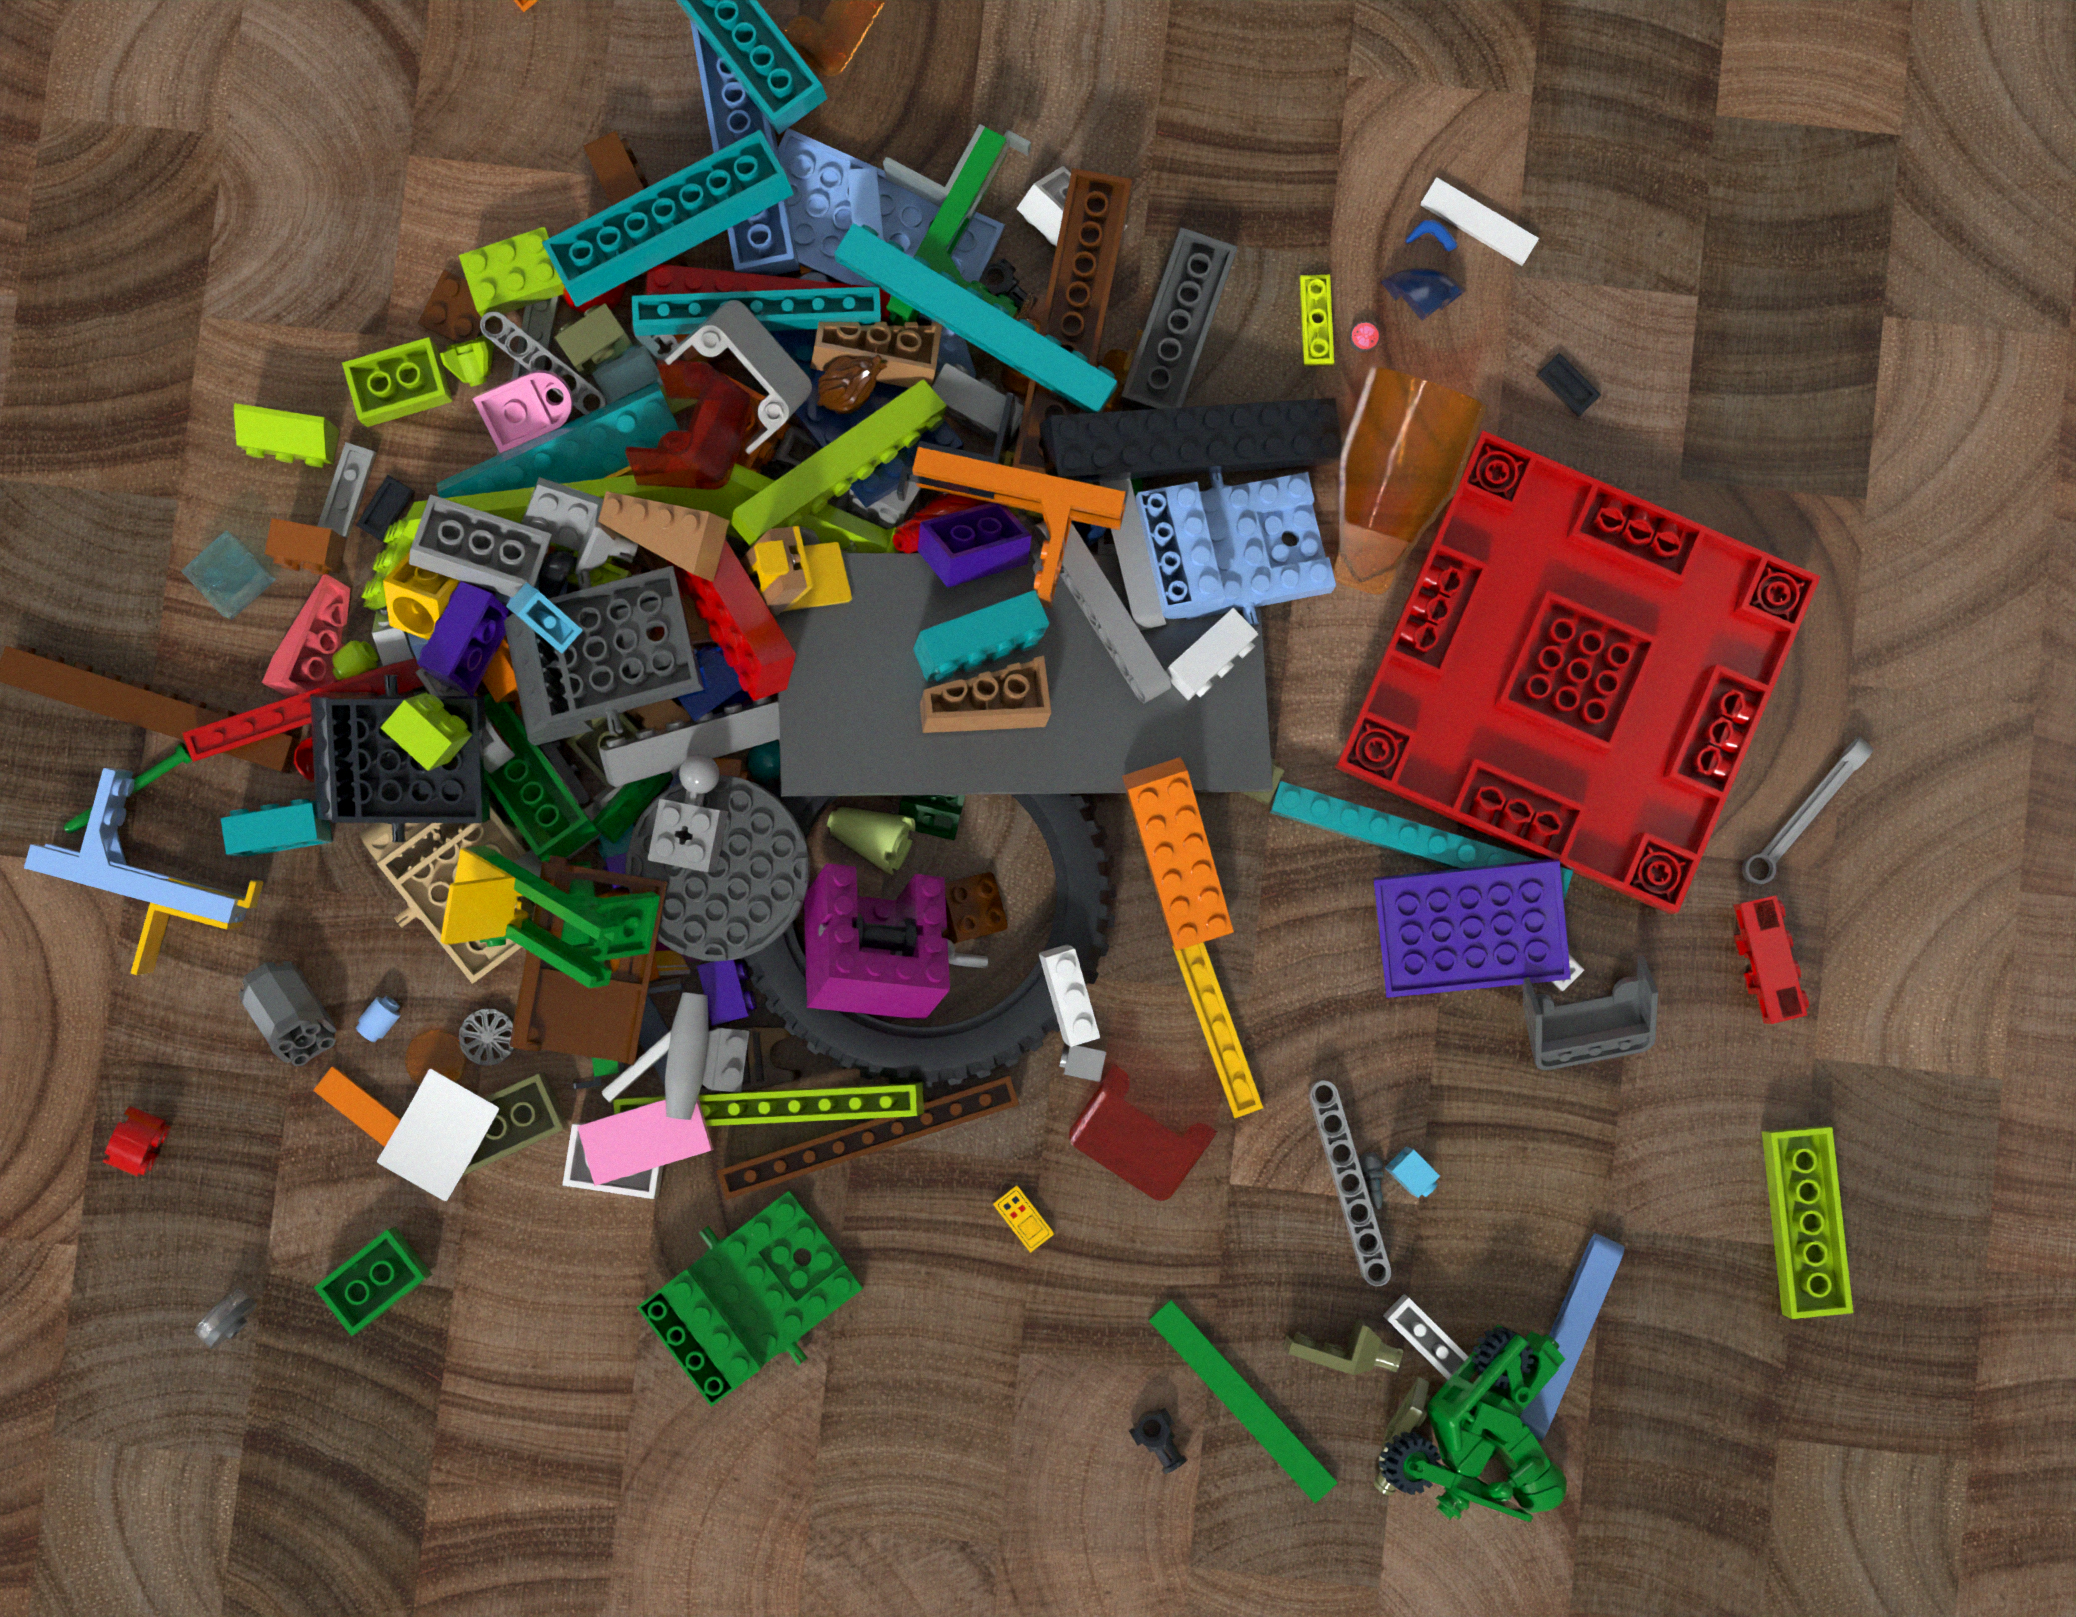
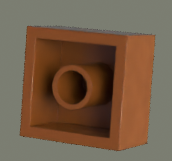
M271 518L264 554L271 557L274 564L281 565V568L299 572L300 567H303V569L311 571V574L318 576L329 575L330 572L339 574L346 538L329 528Z

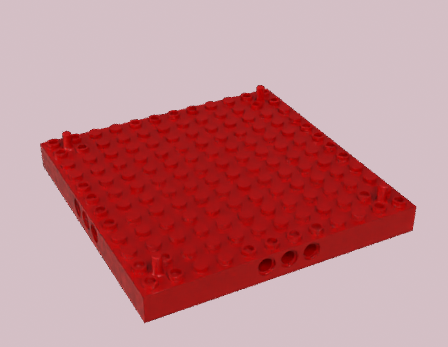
M1483 430L1475 441L1334 768L1542 859H1559L1560 866L1573 870L1574 873L1668 914H1676L1681 908L1821 576Z

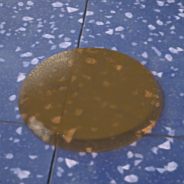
M428 1030L416 1036L409 1044L405 1055V1065L410 1078L419 1086L429 1069L456 1083L464 1072L466 1055L462 1052L458 1038L444 1030Z

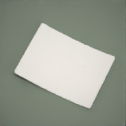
M429 1069L400 1123L379 1156L377 1163L441 1200L447 1201L478 1149L499 1108L436 1071Z

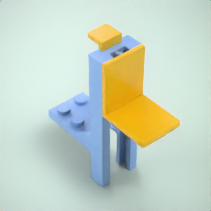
M103 768L81 850L76 851L54 844H45V846L30 844L24 868L150 902L131 969V974L134 975L154 972L170 914L226 930L242 927L247 908L257 907L263 881L251 880L245 897L127 865L117 829L118 826L123 824L126 817L124 804L126 797L131 795L134 788L133 772L124 769Z

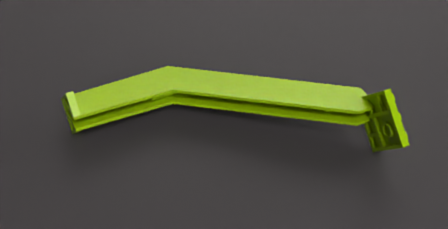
M733 462L563 483L561 485L603 499L606 491L701 511L708 510L712 514L729 520L726 534L745 541L731 525L733 510L775 482V480ZM535 487L443 499L521 524ZM428 500L414 502L407 517L399 519L393 525H389L383 542L387 543L386 548L382 553H378L372 567L376 574L374 579L372 578L371 581H367L361 595L365 599L364 607L375 611L387 606L383 580L410 552ZM826 504L817 513L811 511L803 517V521L799 524L813 530L818 535L819 544L838 542L841 553L899 552L892 540L895 527L886 530L829 504ZM802 537V542L804 546L805 539ZM550 542V545H549V546H555V550H559V551H562V550H563V551H572V550H574V549H571V548H568V547H565V546H561V545H558V544H555V543H552V542Z

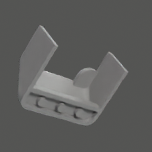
M730 300L724 303L671 350L664 360L670 365L691 345L700 354L707 357L717 356L727 347L735 354L769 393L760 402L758 407L759 419L765 426L745 443V451L748 454L753 452L779 429L809 397L812 390L811 380L746 305L737 300Z

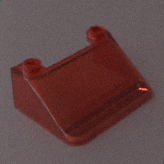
M1112 1063L1070 1128V1142L1076 1149L1151 1198L1158 1201L1167 1200L1173 1196L1207 1149L1217 1131L1206 1124L1196 1123L1191 1125L1181 1138L1123 1100L1129 1090L1130 1079L1124 1070Z

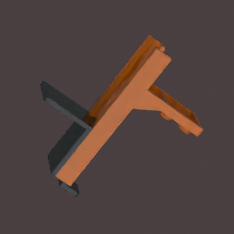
M1008 392L993 457L919 441L913 468L902 467L897 497L898 500L905 501L909 482H915L916 486L1041 513L1050 536V541L1044 540L1041 551V566H1044L1043 571L1037 570L1034 589L1042 606L1052 608L1072 520L1120 530L1126 504H1123L1126 492L1004 466L1016 414L1014 393Z

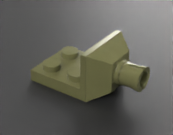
M1357 1318L1346 1351L1342 1350L1341 1346L1325 1342L1324 1346L1317 1345L1312 1337L1298 1332L1295 1333L1294 1337L1286 1335L1283 1347L1290 1355L1352 1375L1371 1371L1374 1366L1383 1367L1396 1373L1403 1355V1349L1394 1348L1381 1342L1382 1340L1362 1320Z
M1420 1377L1417 1378L1386 1427L1381 1451H1388V1448L1384 1445L1387 1441L1393 1444L1392 1437L1394 1435L1401 1437V1432L1405 1431L1410 1434L1414 1426L1419 1428L1427 1415L1425 1408L1430 1400V1396L1427 1395L1429 1382ZM1379 1455V1461H1385V1459ZM1381 1471L1374 1478L1373 1484L1381 1493L1389 1496L1394 1495L1397 1488L1386 1481Z

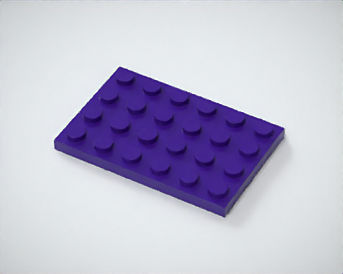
M1559 859L1374 877L1387 998L1523 984V978L1526 977L1530 978L1531 983L1571 980Z

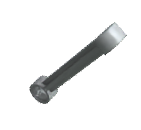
M1860 736L1857 737L1844 750L1839 758L1840 760L1760 854L1750 855L1744 860L1742 874L1748 882L1752 884H1765L1774 878L1777 861L1849 776L1873 753L1874 748ZM1756 858H1763L1769 867V872L1763 880H1757L1749 873V865Z

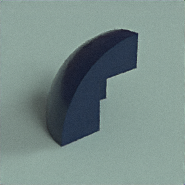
M1427 268L1399 271L1381 282L1395 301L1402 296L1421 321L1425 320L1437 309L1443 310L1465 292V289L1455 279L1442 272Z

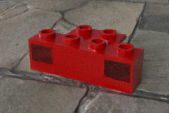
M1777 895L1734 904L1740 934L1733 936L1738 955H1744L1745 958L1750 960L1752 970L1743 973L1748 994H1756L1763 1023L1775 1024L1808 1016L1806 1008H1809V1001L1806 992L1800 988L1798 978H1801V970L1798 962L1793 960L1790 948H1793V939L1790 931L1785 930L1783 918L1786 917L1782 901H1778Z

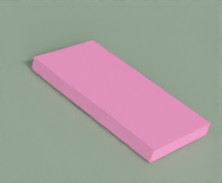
M665 1099L577 1126L594 1186L714 1150L699 1099H697L691 1120L666 1117Z

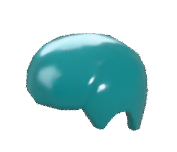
M774 740L753 746L748 752L746 767L756 781L766 784L770 777L777 779L780 776L779 741Z

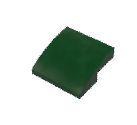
M903 795L898 815L913 818L916 826L915 831L955 841L966 795Z

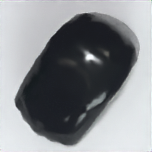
M553 551L543 562L539 575V592L547 599L559 596L568 577L576 568L577 557L567 551Z

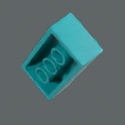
M1036 590L920 631L913 651L926 682L936 679V682L940 683L952 678L954 672L962 669L965 672H971L980 668L984 661L993 659L994 662H998L1009 657L1011 651L1021 648L1022 652L1035 648L1039 645L1038 642L1044 636L1050 623Z

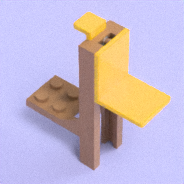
M799 526L769 529L739 560L752 582L759 576L761 587L757 591L774 618L782 611L848 603L852 600L839 543L831 542L803 546ZM683 591L685 599L683 604L692 644L713 641L709 632V626L704 618L701 619L698 616L691 596L686 595ZM660 626L653 628L649 634L650 640H661L665 634V629Z

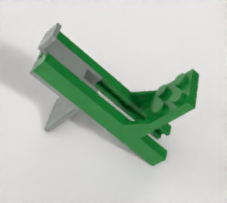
M979 124L945 187L886 157L883 165L887 180L940 207L914 257L919 256L931 265L930 269L938 274L942 271L950 274L957 280L956 284L966 290L968 287L975 289L983 295L982 300L988 304L993 305L997 303L1010 312L1008 316L1018 321V308L1014 306L1015 302L1001 294L998 297L987 292L989 289L978 281L973 280L970 283L964 280L951 258L1003 165L1009 147L1028 156L1031 152V142L1009 130H1006L1004 136ZM894 296L891 297L886 306L887 310L892 312L889 322L897 326H904L905 322H917L921 312Z

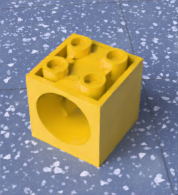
M409 552L383 580L389 626L429 640L434 632L436 621L442 617L449 604L450 595L457 589L460 580L410 565Z

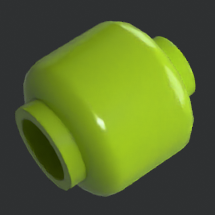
M353 640L333 655L332 662L334 668L332 671L340 681L378 668L377 661L379 657L369 643Z

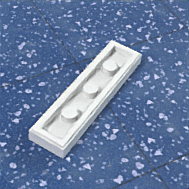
M1437 177L1420 206L1523 266L1539 239Z

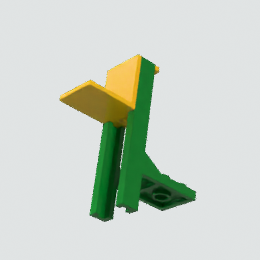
M486 845L460 848L455 882L449 886L440 942L449 945L505 936L588 988L607 986L610 983L612 970L599 963V961L649 954L660 896L652 891L608 898L570 895ZM517 897H527L590 935L589 943L570 945L530 921L528 913L521 909L522 901L517 900Z

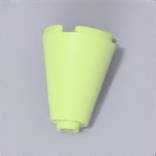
M840 807L837 811H832L827 823L832 836L890 875L894 874L892 868L898 870L906 859L913 841L907 839L909 830L915 832L916 827L915 820L908 816L849 807Z

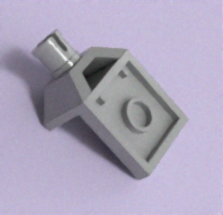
M540 477L538 478L521 524L552 534L550 540L552 543L577 550L576 574L589 572L604 565L608 555L631 563L638 547V543L598 522L604 501L603 498Z

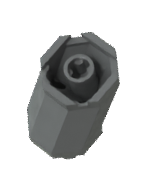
M284 961V966H276L274 962H266L244 976V989L240 988L239 997L268 1041L272 1052L283 1062H292L294 1066L305 1065L309 1060L335 1045L334 1035L336 1027L306 981L303 972L291 961Z

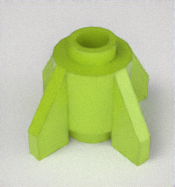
M485 335L460 344H450L446 346L447 351L440 353L443 365L460 379L462 383L469 382L470 387L486 383V377L492 374L491 364L494 343Z

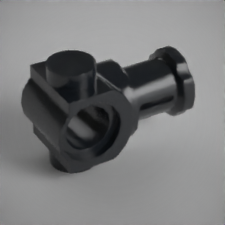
M1004 258L1001 261L998 259L996 263L985 267L979 282L989 289L987 292L996 297L1001 294L1015 302L1014 306L1018 308V317L1023 319L1033 309L1038 298L1035 296L1031 297L1019 287L1020 281L1013 276L1016 269L1009 261ZM994 274H998L1004 279L997 286L989 284L987 280Z
M1166 1408L1144 1412L1139 1417L1138 1422L1133 1424L1134 1427L1129 1429L1137 1446L1143 1444L1149 1452H1155L1163 1465L1162 1471L1164 1474L1174 1471L1188 1460L1185 1455L1180 1454L1173 1442L1175 1435L1170 1426L1175 1423ZM1150 1419L1160 1423L1159 1430L1154 1434H1148L1143 1430L1144 1423ZM1164 1448L1167 1449V1451L1169 1452V1454H1170V1456H1171L1172 1458H1169V1457H1168V1455H1167V1453L1165 1452Z

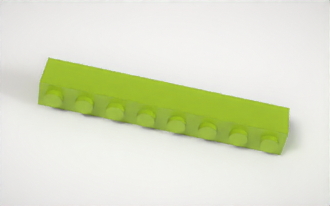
M922 379L734 509L731 525L751 548L769 529L798 526L803 521V517L811 511L817 513L824 508L828 502L827 500L834 495L839 497L847 492L851 487V483L857 479L864 480L870 476L875 469L874 467L881 462L887 464L893 460L901 448L913 446L921 438V434L927 430L931 432L936 430L944 422L943 416L947 405L927 382Z

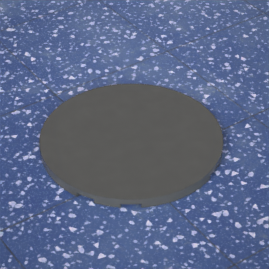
M719 775L717 785L711 791L705 793L703 801L704 807L728 811L717 871L704 872L649 861L648 855L659 799L684 802L687 790L683 787L682 783H679L657 797L638 820L632 832L633 836L628 853H626L625 872L626 874L667 881L657 939L670 949L680 954L706 961L740 959L759 952L775 942L791 926L807 894L810 878V857L800 824L786 804L768 789L743 778ZM688 829L683 834L685 842L693 838V834H690Z

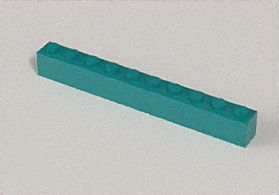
M855 223L851 225L834 253L837 263L1087 413H1102L1117 388V380L1114 379L1115 375L1102 366H1099L1097 369L1088 364V358L1078 351L1073 350L1070 353L1061 347L1062 343L1055 337L1048 334L1043 337L1035 332L1036 327L1024 319H1020L1018 322L1008 316L1010 312L997 303L990 305L983 301V295L975 289L968 287L965 290L956 284L957 280L950 274L943 271L938 274L930 269V263L923 258L915 256L913 259L903 253L905 249L892 240H889L887 243L878 238L879 234L868 225L863 224L862 227Z
M1282 781L1279 782L1275 790L1269 813L1451 869L1537 861V859ZM1560 867L1563 900H1565L1573 870Z

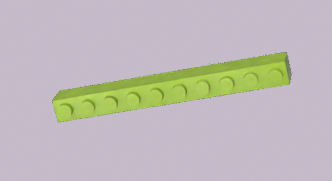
M922 1082L741 1091V1093L719 1092L698 1095L706 1126L919 1116L924 1113ZM628 1096L613 1099L614 1115L665 1100L666 1096Z

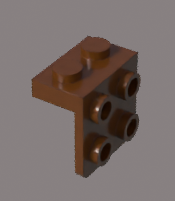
M986 872L945 882L947 928L941 934L942 938H947L953 944H957L1007 929L1008 924L993 873Z

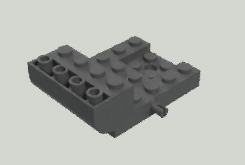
M674 566L594 587L591 585L589 572L576 574L579 591L548 599L582 629V632L563 653L555 649L517 615L512 614L505 619L504 626L527 739L532 745L536 746L593 731L591 719L599 717L607 718L609 734L622 733L623 729L619 714H622L624 711L705 690L699 662L695 657L683 604L685 599L680 576ZM658 626L665 629L663 638L659 641H651L649 638L650 631Z

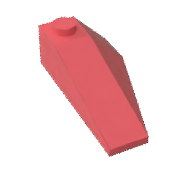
M327 574L322 576L273 655L262 681L264 685L286 697H291L339 681L332 671L334 668L332 657L345 646V644L341 643L343 626L347 624L351 588Z

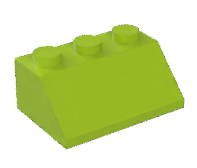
M234 404L236 442L239 447L246 451V455L256 458H264L265 454L276 455V460L293 463L294 458L305 460L306 465L320 468L323 467L324 463L334 464L340 430L325 417Z

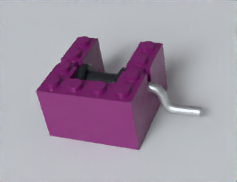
M826 863L807 891L804 900L807 1008L926 1019L950 990L949 963L959 966L987 968V956L955 953V946L952 941L941 936L947 928L944 877L915 874L896 900L857 896L856 867ZM890 950L895 951V955H890Z

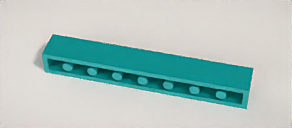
M879 287L632 296L635 336L690 334L718 308L730 300H737L745 304L768 331L817 329L819 322H859L860 326H872L875 322L881 321Z

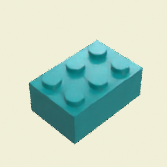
M308 798L290 801L291 806L289 807L279 806V804L260 806L261 811L259 812L249 811V809L230 811L229 817L221 818L225 851L227 855L249 857L332 843L330 821L316 818V802L309 801Z

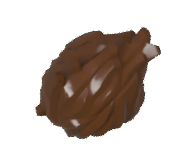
M876 355L873 358L870 356L855 359L850 357L838 358L827 369L826 373L818 379V392L820 394L819 401L817 402L818 406L824 405L827 409L833 410L837 414H851L854 411H858L868 401L876 385V376L881 370L887 368L886 363L881 362L882 358L880 355Z

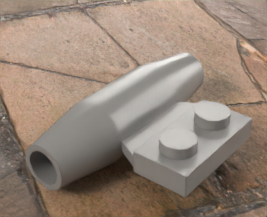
M683 992L671 1029L665 1074L666 1117L691 1120L702 1084L711 1090L741 1093L749 1031L719 1027L709 1031L707 995Z

